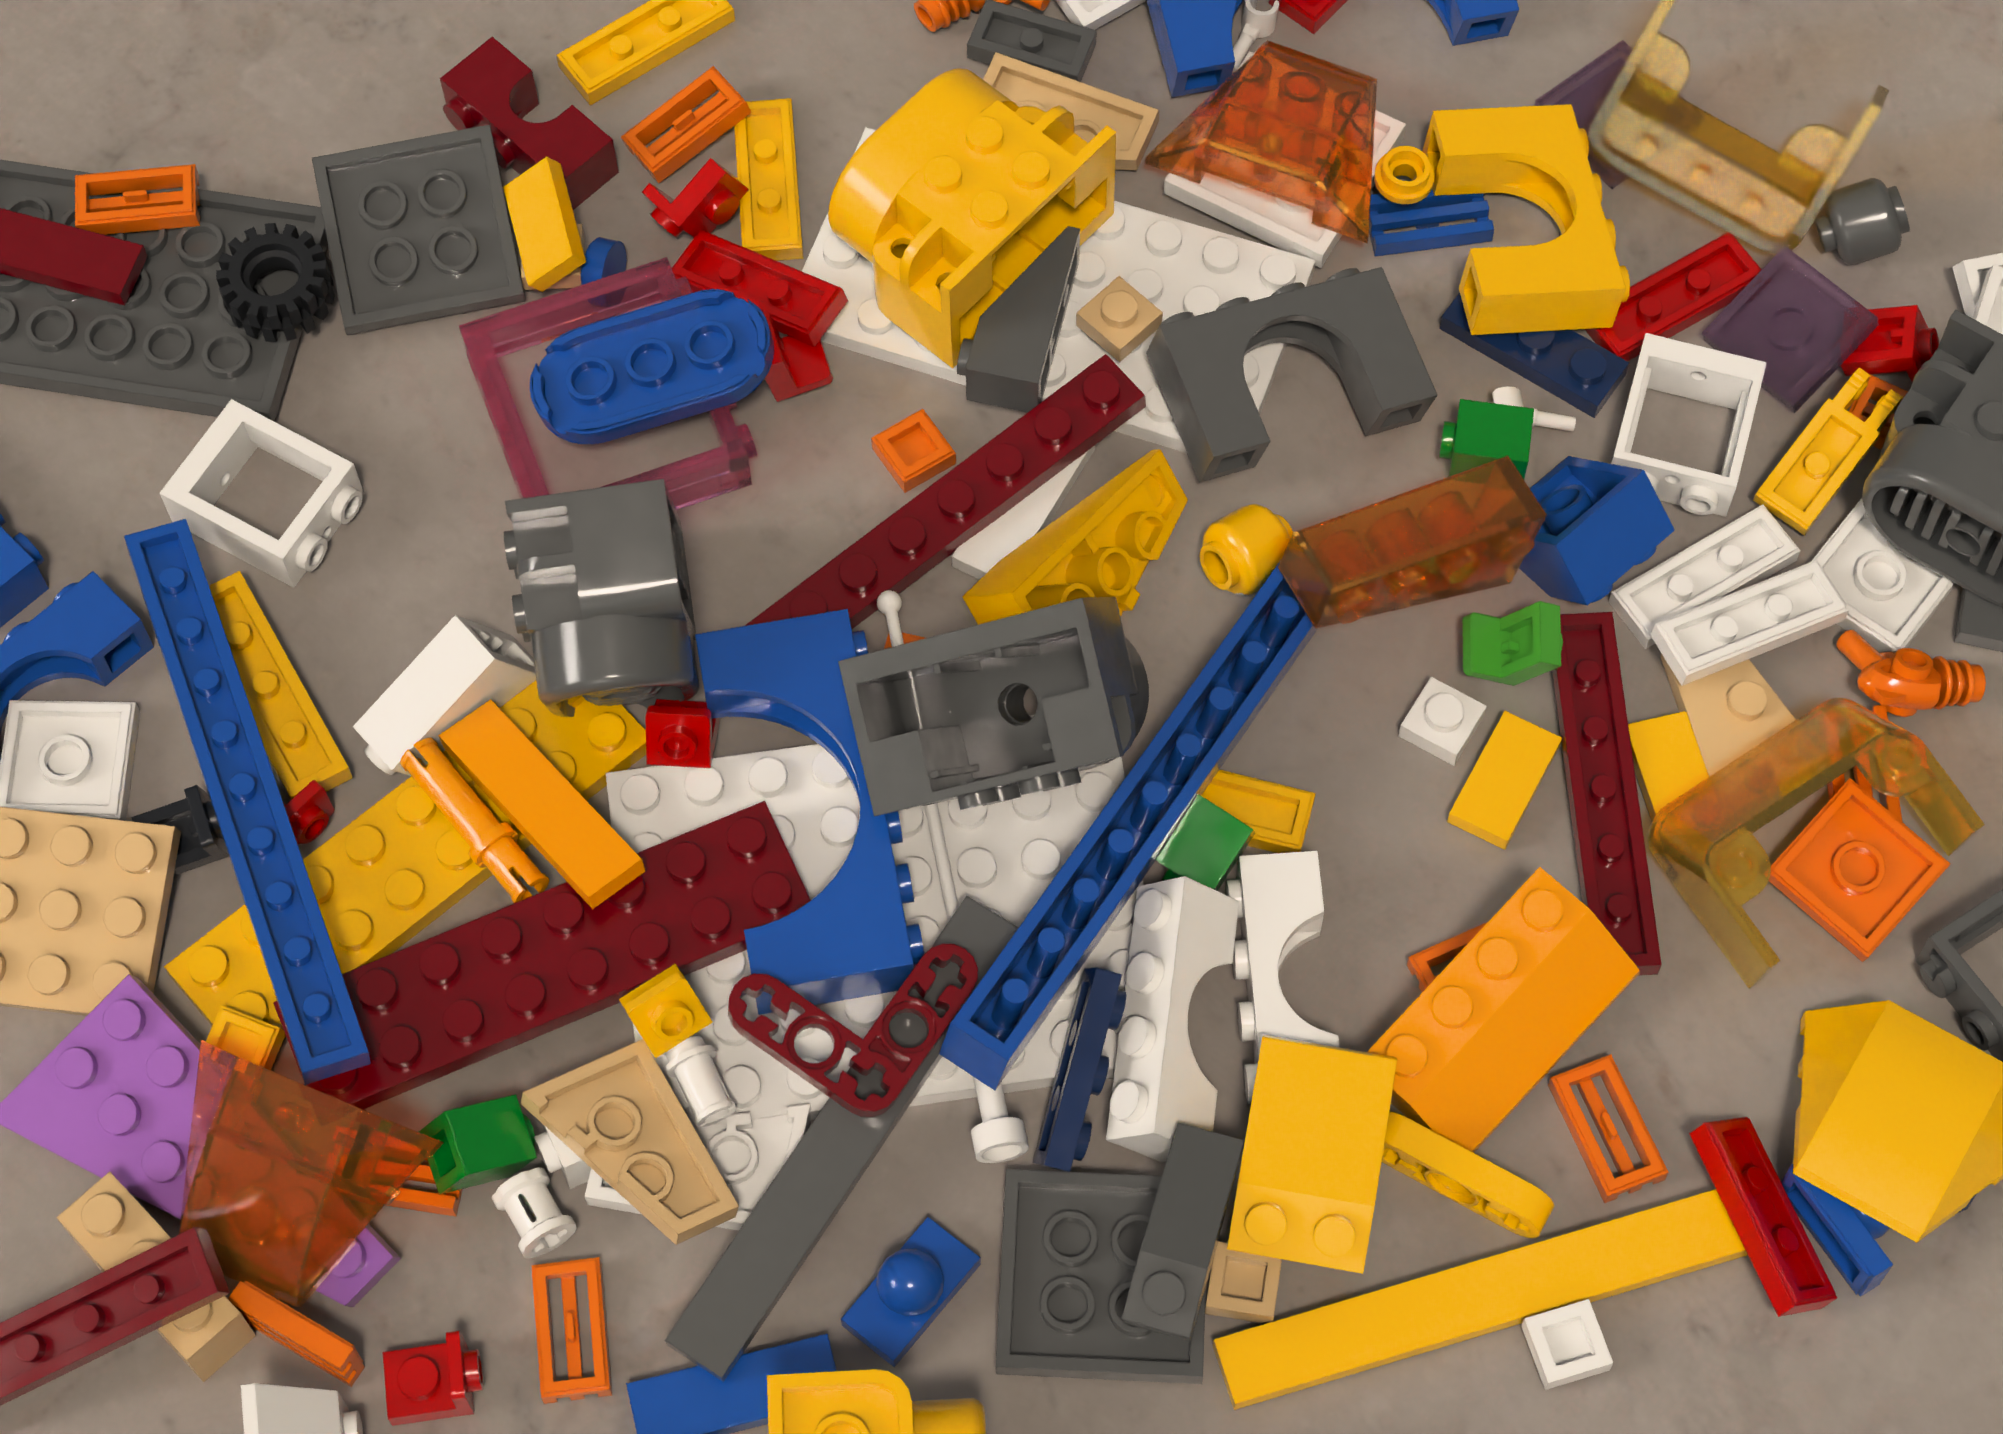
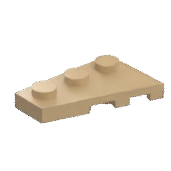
M995 52L983 80L1017 104L1018 107H1037L1045 112L1058 105L1065 107L1073 113L1074 133L1087 143L1108 125L1116 131L1115 170L1138 169L1159 122L1158 109Z
M1661 653L1660 657L1679 712H1687L1726 823L1723 833L1825 773L1829 761L1749 659L1681 686Z
M643 1039L522 1092L521 1105L675 1245L736 1217L739 1208L738 1203Z

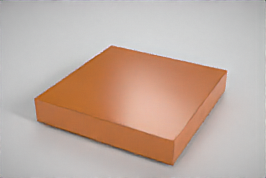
M1849 778L1762 876L1859 960L1864 962L1951 863L1855 781Z

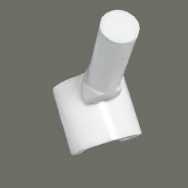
M1245 0L1241 20L1242 30L1239 34L1240 37L1233 47L1235 57L1233 72L1237 71L1252 43L1257 38H1265L1274 32L1279 10L1278 0L1273 3V7L1268 11L1256 10L1257 0Z
M1510 386L1495 389L1492 393L1494 402H1488L1524 407L1521 391L1516 387ZM1534 408L1533 427L1536 425L1570 432L1574 431L1576 417L1538 411Z

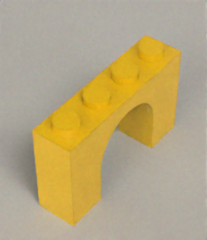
M1572 104L1434 110L1422 150L1434 168L1435 179L1432 188L1434 196L1504 193L1519 196L1544 209L1557 223L1562 234L1549 242L1537 245L1470 248L1460 281L1459 292L1471 335L1612 328L1621 302H1626L1629 297V273L1626 266H1619L1615 252V226L1611 219L1605 218L1601 205V179L1597 173H1592L1588 161V135L1584 128L1578 127Z

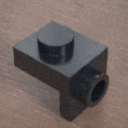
M198 785L184 789L185 799L131 817L132 822L175 826L181 831L174 876L229 857L209 794Z

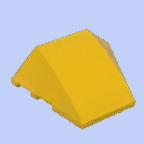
M1890 1000L1807 1010L1804 1012L1800 1021V1035H1804L1803 1056L1798 1064V1077L1802 1079L1801 1103L1796 1110L1793 1174L1916 1243L1965 1208L1971 1198L1988 1185L1993 1184L1995 1186L2003 1180L2002 1061Z

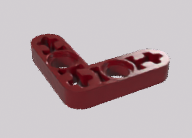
M940 944L932 947L922 956L863 1039L787 985L767 974L754 973L743 977L734 985L728 1001V1017L732 1026L740 1035L842 1107L860 1117H876L884 1114L894 1105L949 1028L950 1023L973 992L978 980V967L974 957L963 947L956 944ZM951 961L960 967L957 979L964 986L960 989L954 985H949L945 988L934 1006L947 1011L940 1018L927 1002L908 995L913 989H916L924 999L936 978L935 972L930 967L935 964L937 967L945 968ZM764 991L772 996L771 1011L784 1021H786L790 1009H794L801 1015L789 1025L783 1043L780 1044L771 1038L778 1032L779 1025L763 1015L757 1017L754 1022L745 1018L747 1004L741 999L747 994L750 997L757 998ZM902 1013L918 1015L927 1027L926 1040L914 1048H904L897 1045L889 1033L891 1020L896 1015ZM808 1028H819L825 1031L833 1042L831 1056L820 1063H808L802 1060L794 1048L796 1036L801 1031ZM846 1047L856 1053L850 1059L848 1066L864 1076L870 1074L873 1069L883 1074L880 1086L887 1092L883 1098L873 1093L865 1101L855 1095L858 1082L843 1070L838 1083L826 1077L838 1067Z

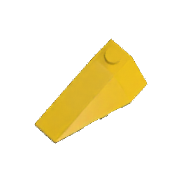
M1161 449L1148 452L992 567L962 596L977 624L1084 597H1116L1120 617L1124 611H1132L1140 596V593L1135 588L1149 560L1159 559L1188 501Z

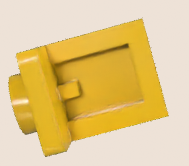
M676 964L619 999L655 1058L712 1023L711 1018Z

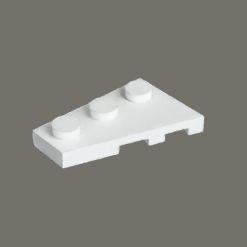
M811 1104L788 1106L787 1115L751 1120L750 1112L732 1114L725 1119L726 1124L695 1128L739 1205L735 1218L716 1227L737 1231L741 1229L807 1132L811 1119ZM591 1168L585 1192L587 1205L641 1214Z

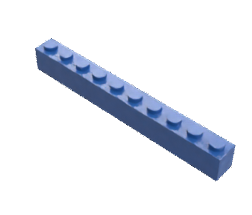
M1292 545L952 1020L939 1052L941 1056L994 1091L998 1088L1155 863V859L1198 794L1202 795L1326 618L1345 580L1343 577Z

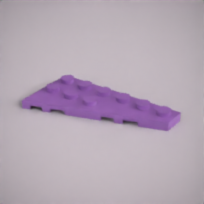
M128 974L0 1103V1125L101 1178L108 1172H111L129 1193L194 1227L207 1229L209 1235L344 1306L354 1307L401 1259L264 1111L240 1088L219 1063L204 1050L203 1046L138 977Z

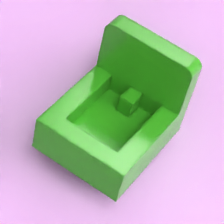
M1539 601L1502 618L1476 612L1463 617V671L1467 676L1515 686L1561 667L1563 638L1561 634L1559 605Z

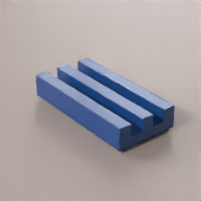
M1431 190L1426 198L1414 204L1394 203L1383 197L1380 193L1365 195L1364 211L1375 256L1491 242L1493 239L1494 226L1492 220H1489L1488 217L1489 205L1488 201L1484 200V193L1434 196L1433 190ZM1473 218L1475 221L1438 227L1439 223ZM1411 226H1416L1417 230L1383 233V230Z

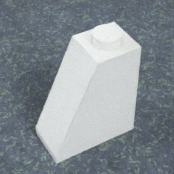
M455 615L353 726L369 744L364 749L365 754L379 769L389 775H393L395 772L410 775L400 764L402 756L408 749L426 765L428 762L414 746L416 742L429 737L433 738L437 742L439 749L443 752L445 749L438 735L490 699L500 708L536 680L534 659L513 636Z

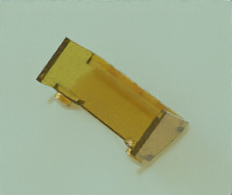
M1661 0L1590 125L1588 138L1592 151L1600 160L1764 252L1783 254L1793 250L1804 239L1882 110L1889 90L1881 85L1877 86L1848 136L1824 124H1810L1797 130L1790 138L1783 152L1779 153L1678 97L1690 73V59L1687 51L1679 42L1660 32L1678 0Z
M1833 698L1821 703L1665 805L1658 811L1649 825L1647 842L1652 855L1749 989L1758 984L1781 961L1742 908L1744 904L1761 893L1767 885L1771 873L1769 857L1753 835L1755 831L1854 766L1858 767L1870 785L1880 793L1893 797L1904 796L1948 857L1958 851L1985 825L1919 737L1853 700Z

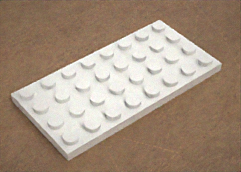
M865 128L855 152L876 130ZM1114 201V214L1080 246L1079 265L1042 401L1103 355L1107 354L1144 393L1146 400L1145 408L1114 431L1187 453L1146 354L1157 330L1119 362L1076 326V313L1120 276L1163 312L1162 322L1182 312H1192L1194 316L1216 311L1219 306L1235 298L1247 297L1250 301L1269 297L1276 290L1288 284L1301 282L1307 287L1314 274L1316 260ZM827 213L802 272L842 288L848 302L824 333L821 341L966 386V376L957 374V365L951 368L885 317L878 309L875 296L873 263L836 236L830 227ZM1287 343L1266 344L1250 351L1244 356L1245 380L1259 414L1262 412Z

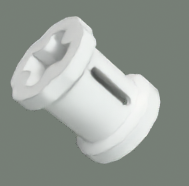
M540 1167L520 1172L509 1178L498 1187L491 1197L497 1210H506L520 1235L521 1240L518 1247L524 1258H534L549 1253L565 1243L577 1229L571 1216L562 1215L547 1188L550 1178L545 1169Z

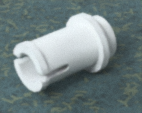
M701 1036L687 1038L665 1053L669 1061L665 1066V1071L669 1077H676L692 1110L697 1126L706 1127L716 1124L736 1111L735 1102L731 1100L712 1060L716 1056L715 1048L712 1045L705 1044Z

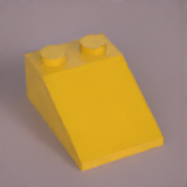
M1269 1035L1262 1036L1227 1250L1363 1274L1396 1072V1057Z

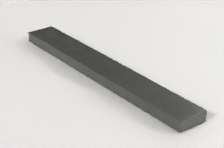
M966 896L932 947L940 944H956L965 948L974 957L978 967V980L973 989L974 991L1018 927ZM951 961L945 968L937 967L935 964L930 967L935 972L936 978L924 999L916 989H913L908 995L927 1002L940 1018L947 1011L934 1007L939 996L949 985H954L959 989L964 986L957 979L960 967ZM902 1013L896 1015L891 1020L889 1033L897 1045L904 1048H914L926 1040L927 1027L918 1015ZM948 1029L894 1105L884 1114L876 1117H860L851 1113L833 1099H828L665 1339L667 1346L722 1382L726 1380L942 1058L939 1052ZM851 1067L847 1071V1074L858 1082L855 1093L858 1098L865 1101L872 1093L879 1095L881 1098L887 1094L880 1086L883 1074L880 1071L873 1069L867 1076L861 1075Z

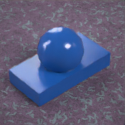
M1791 1164L1781 1183L1796 1214L1856 1295L1859 1294L1860 1297L1880 1285L1893 1266L1892 1262L1875 1241V1239L1882 1237L1890 1227L1793 1174V1164Z
M927 1217L902 1248L884 1260L877 1273V1277L841 1318L842 1326L895 1367L981 1265V1259L931 1218Z

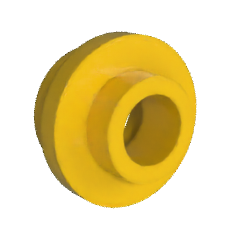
M1398 146L1390 150L1378 161L1374 174V182L1379 193L1389 201L1398 204H1414L1426 198L1433 188L1435 179L1434 168L1426 154L1412 146ZM1407 176L1410 179H1412V181H1403L1397 179L1396 177Z

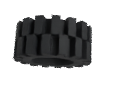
M276 223L265 224L266 234L260 236L257 235L255 228L252 227L244 231L248 240L246 243L243 244L235 237L228 243L232 256L222 252L218 260L221 270H216V280L232 322L238 329L243 326L246 335L255 339L260 330H262L266 342H276L277 332L284 331L287 341L297 339L294 328L302 326L308 334L316 328L312 316L314 315L324 321L329 313L326 303L333 304L334 300L332 288L334 283L322 247L319 243L315 244L313 236L307 231H304L299 237L297 228L294 225L286 224L283 234H280ZM291 270L298 274L296 284L281 294L265 296L257 294L253 290L255 282L271 271Z

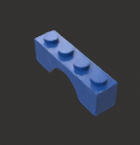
M94 571L80 582L64 587L56 595L51 605L31 621L15 626L6 635L3 643L0 644V735L8 713L9 700H19L24 694L38 685L62 678L85 679L102 686H107L154 648L141 619Z

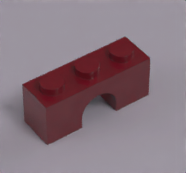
M493 36L440 78L446 102L443 106V111L457 130L490 125L498 165L504 169L511 166L520 175L545 157L561 163L573 210L619 173L613 139L575 106L571 105L559 116L547 122L533 123L523 120L525 115L539 105L533 72Z

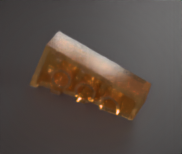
M1505 456L1293 532L1278 569L1315 629L1338 623L1348 624L1368 616L1511 584L1524 557L1534 547V539L1547 514L1509 456Z

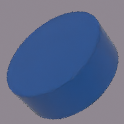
M598 237L590 243L586 250V263L581 267V285L587 296L610 301L618 294L624 280L627 262L626 249L621 241Z

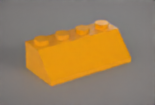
M1539 867L1367 1053L1397 1058L1391 1104L1407 1118L1474 1153L1639 975L1640 970L1591 909Z

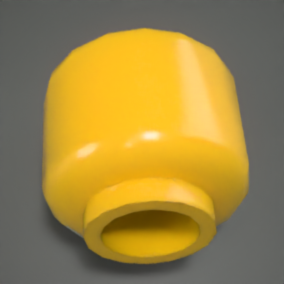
M1258 504L1243 506L1213 522L1204 532L1199 556L1201 566L1207 578L1217 588L1227 590L1238 596L1253 594L1260 590L1290 546L1294 545V534L1289 523L1282 516L1274 514L1270 509Z

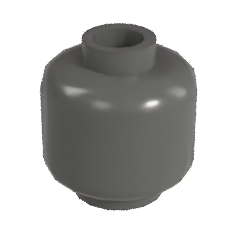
M1869 178L1827 193L1824 199L1825 215L1815 218L1817 232L1825 253L1836 249L1840 259L1849 265L1860 264L1897 251L1901 246V234L1910 231L1907 214L1897 187L1887 188L1881 180L1876 178Z

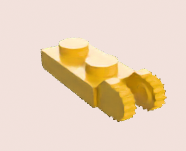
M1860 367L1853 373L1833 400L1827 399L1758 489L1753 499L1754 502L1760 506L1763 504L1770 513L1804 536L1877 442L1880 430L1903 399V396L1891 389L1879 399L1873 408L1872 414L1865 422L1847 411L1852 403L1858 400L1864 393L1871 377L1869 373Z

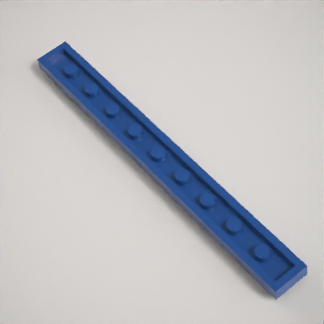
M182 519L125 535L127 550L304 1083L306 1085L371 1064L369 1052L187 520Z

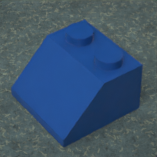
M1568 456L1488 523L1482 531L1498 550L1550 597L1588 606L1590 603L1596 602L1609 594L1613 588V583L1634 565L1643 563L1653 556L1657 549L1656 546L1674 532L1675 529L1644 470Z

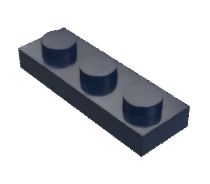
M1460 293L1441 317L1439 329L1593 418L1597 416L1616 390L1628 370L1629 362L1573 330L1471 335Z
M1097 967L1084 968L1032 1163L1070 1172L1073 1159L1082 1161L1085 1156L1092 1130V1123L1084 1120L1091 1094L1098 1096L1101 1093L1108 1073L1109 1057L1101 1055L1108 1029L1115 1031L1118 1028L1125 1009L1126 992L1118 990L1122 974Z

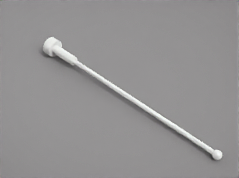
M887 590L878 596L877 607L886 616L891 645L895 647L904 644L898 617L902 600L898 593ZM936 803L926 805L925 811L949 923L959 907L938 805ZM973 1077L982 1123L976 1125L971 1130L976 1160L982 1163H1000L1024 1155L1029 1150L1024 1122L1022 1119L1008 1116L1002 1082L994 1091Z

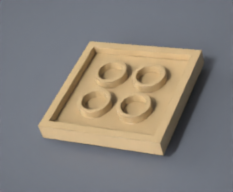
M0 807V1006L87 1016L128 974L138 977L154 994L181 831L175 826Z

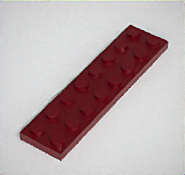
M760 802L637 853L643 861L645 872L594 909L583 900L568 882H565L342 974L369 1052L371 1064L305 1085L322 1126L620 1003L619 999L674 964L677 965L680 972L685 976L747 950L744 930L779 920L811 901L766 802ZM275 1001L273 1004L298 1065L278 1002Z

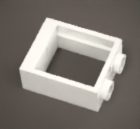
M1645 333L1611 464L1644 470L1660 501L1680 505L1686 511L1697 515L1716 514L1726 517L1737 487L1767 362ZM1647 388L1736 410L1720 475L1630 453Z
M231 399L159 494L172 522L186 519L192 534L294 588L306 571L311 572L319 566L325 556L328 541L340 525L349 523L355 517L361 506L364 492L354 463ZM258 447L323 481L279 540L214 506Z

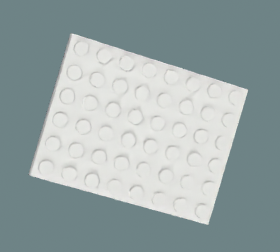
M819 744L713 758L711 768L659 765L606 773L611 827L636 853L765 801L810 900L823 891L837 875L852 849L858 830L860 804L854 787L844 769ZM1118 757L1101 766L1079 771L1081 783L1062 788L1021 795L1020 798L960 810L958 799L937 803L958 907L965 897L968 896L1019 928L1124 781L1125 775L1122 758ZM917 806L898 811L903 842L891 845L895 865L908 864L914 902L902 904L906 926L919 923L925 954L932 948L948 924L925 806ZM1137 888L1002 1080L1004 1093L1053 1087L1084 968L1097 967L1122 974L1118 990L1125 991ZM747 950L685 975L684 977L712 1020L711 1024L690 1037L701 1036L705 1044L712 1045L715 1048L716 1056L712 1060L731 1100L735 1102L737 1107L733 1114L750 1112L751 1120L787 1115L788 1106L811 1104L810 1121L815 1120L830 1097L740 1035L730 1022L728 1017L730 993L737 982L743 977L751 975ZM897 991L815 1006L863 1039ZM746 994L741 998L747 1004L745 1018L754 1022L760 1016L758 1015L756 999ZM790 1009L786 1021L774 1013L762 1015L779 1025L778 1032L771 1038L781 1044L789 1025L801 1014L794 1009ZM633 1024L635 1042L643 1038ZM1120 1024L1115 1031L1108 1029L1101 1055L1109 1057L1106 1079L1114 1078ZM808 1028L796 1036L794 1048L802 1060L808 1063H820L831 1056L833 1042L825 1031L819 1028ZM846 1047L838 1067L826 1077L838 1083L842 1070L847 1073L850 1068L848 1066L850 1059L856 1053ZM665 1053L657 1058L654 1057L693 1127H700L694 1121L695 1117L676 1077H669L665 1071V1066L669 1062ZM942 1056L909 1107L975 1098L977 1094L973 1076ZM724 1119L713 1125L726 1124V1121Z

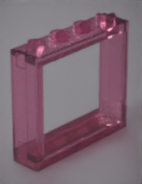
M667 257L459 325L467 359L520 499L549 495L497 358L556 339L560 335L578 327L691 294L692 290L686 276L676 279ZM735 402L707 411L720 447L602 487L664 479L676 510L752 485L748 459L757 456V451L746 423L738 426L735 425L730 410L737 408Z

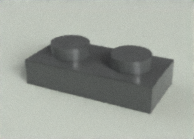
M986 0L967 43V58L990 64L995 52L1081 82L1096 46L1097 30L993 0Z

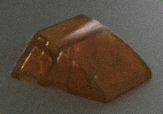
M1267 40L1145 157V164L1197 183H1201L1207 172L1313 210L1311 224L1368 244L1377 78Z
M201 1040L179 1234L193 1227L207 1229L223 1275L238 1282L248 1281L277 1299L293 1306L301 1307L356 1244V1238L384 1205H390L400 1194L399 1188L423 1160L425 1158L430 1159L444 1142Z

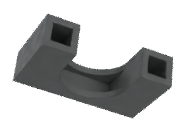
M1382 267L1364 272H1359L1357 268L1345 269L1329 277L1326 282L1307 287L1301 282L1288 284L1276 290L1271 296L1250 301L1247 297L1235 298L1219 306L1216 311L1194 316L1192 312L1175 314L1160 324L1146 352L1199 483L1256 467L1271 442L1247 386L1243 368L1244 356L1260 346L1271 343L1296 344L1316 352L1327 360L1340 376L1365 436L1421 421L1437 397V392Z

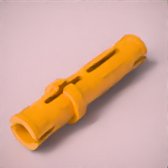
M429 737L414 744L415 748L428 762V766L420 758H416L408 749L401 758V766L410 773L460 836L470 846L468 854L475 864L481 868L487 867L510 895L513 903L533 896L521 882V876L538 893L545 891L549 884V878L539 870L517 844L518 833L509 823H500L491 810L483 803L439 749L437 742Z

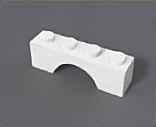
M1318 851L1239 856L1237 878L1226 880V895L1239 901L1238 918H1240L1242 940H1235L1232 962L1234 979H1246L1248 1001L1238 1002L1239 1034L1241 1042L1252 1041L1255 1063L1244 1065L1247 1105L1252 1102L1263 1035L1340 1048L1338 1035L1310 1025L1294 1012L1282 993L1278 978L1279 970L1288 956L1301 945L1319 937L1321 933L1324 904Z
M1186 876L1137 887L1124 991L1126 992V1004L1118 1035L1106 1135L1107 1141L1160 1162L1167 1161L1178 1123L1213 1132L1218 1090L1204 1076L1193 1055L1188 1033V1010L1192 993L1202 976L1214 967L1232 964L1239 909L1238 900Z

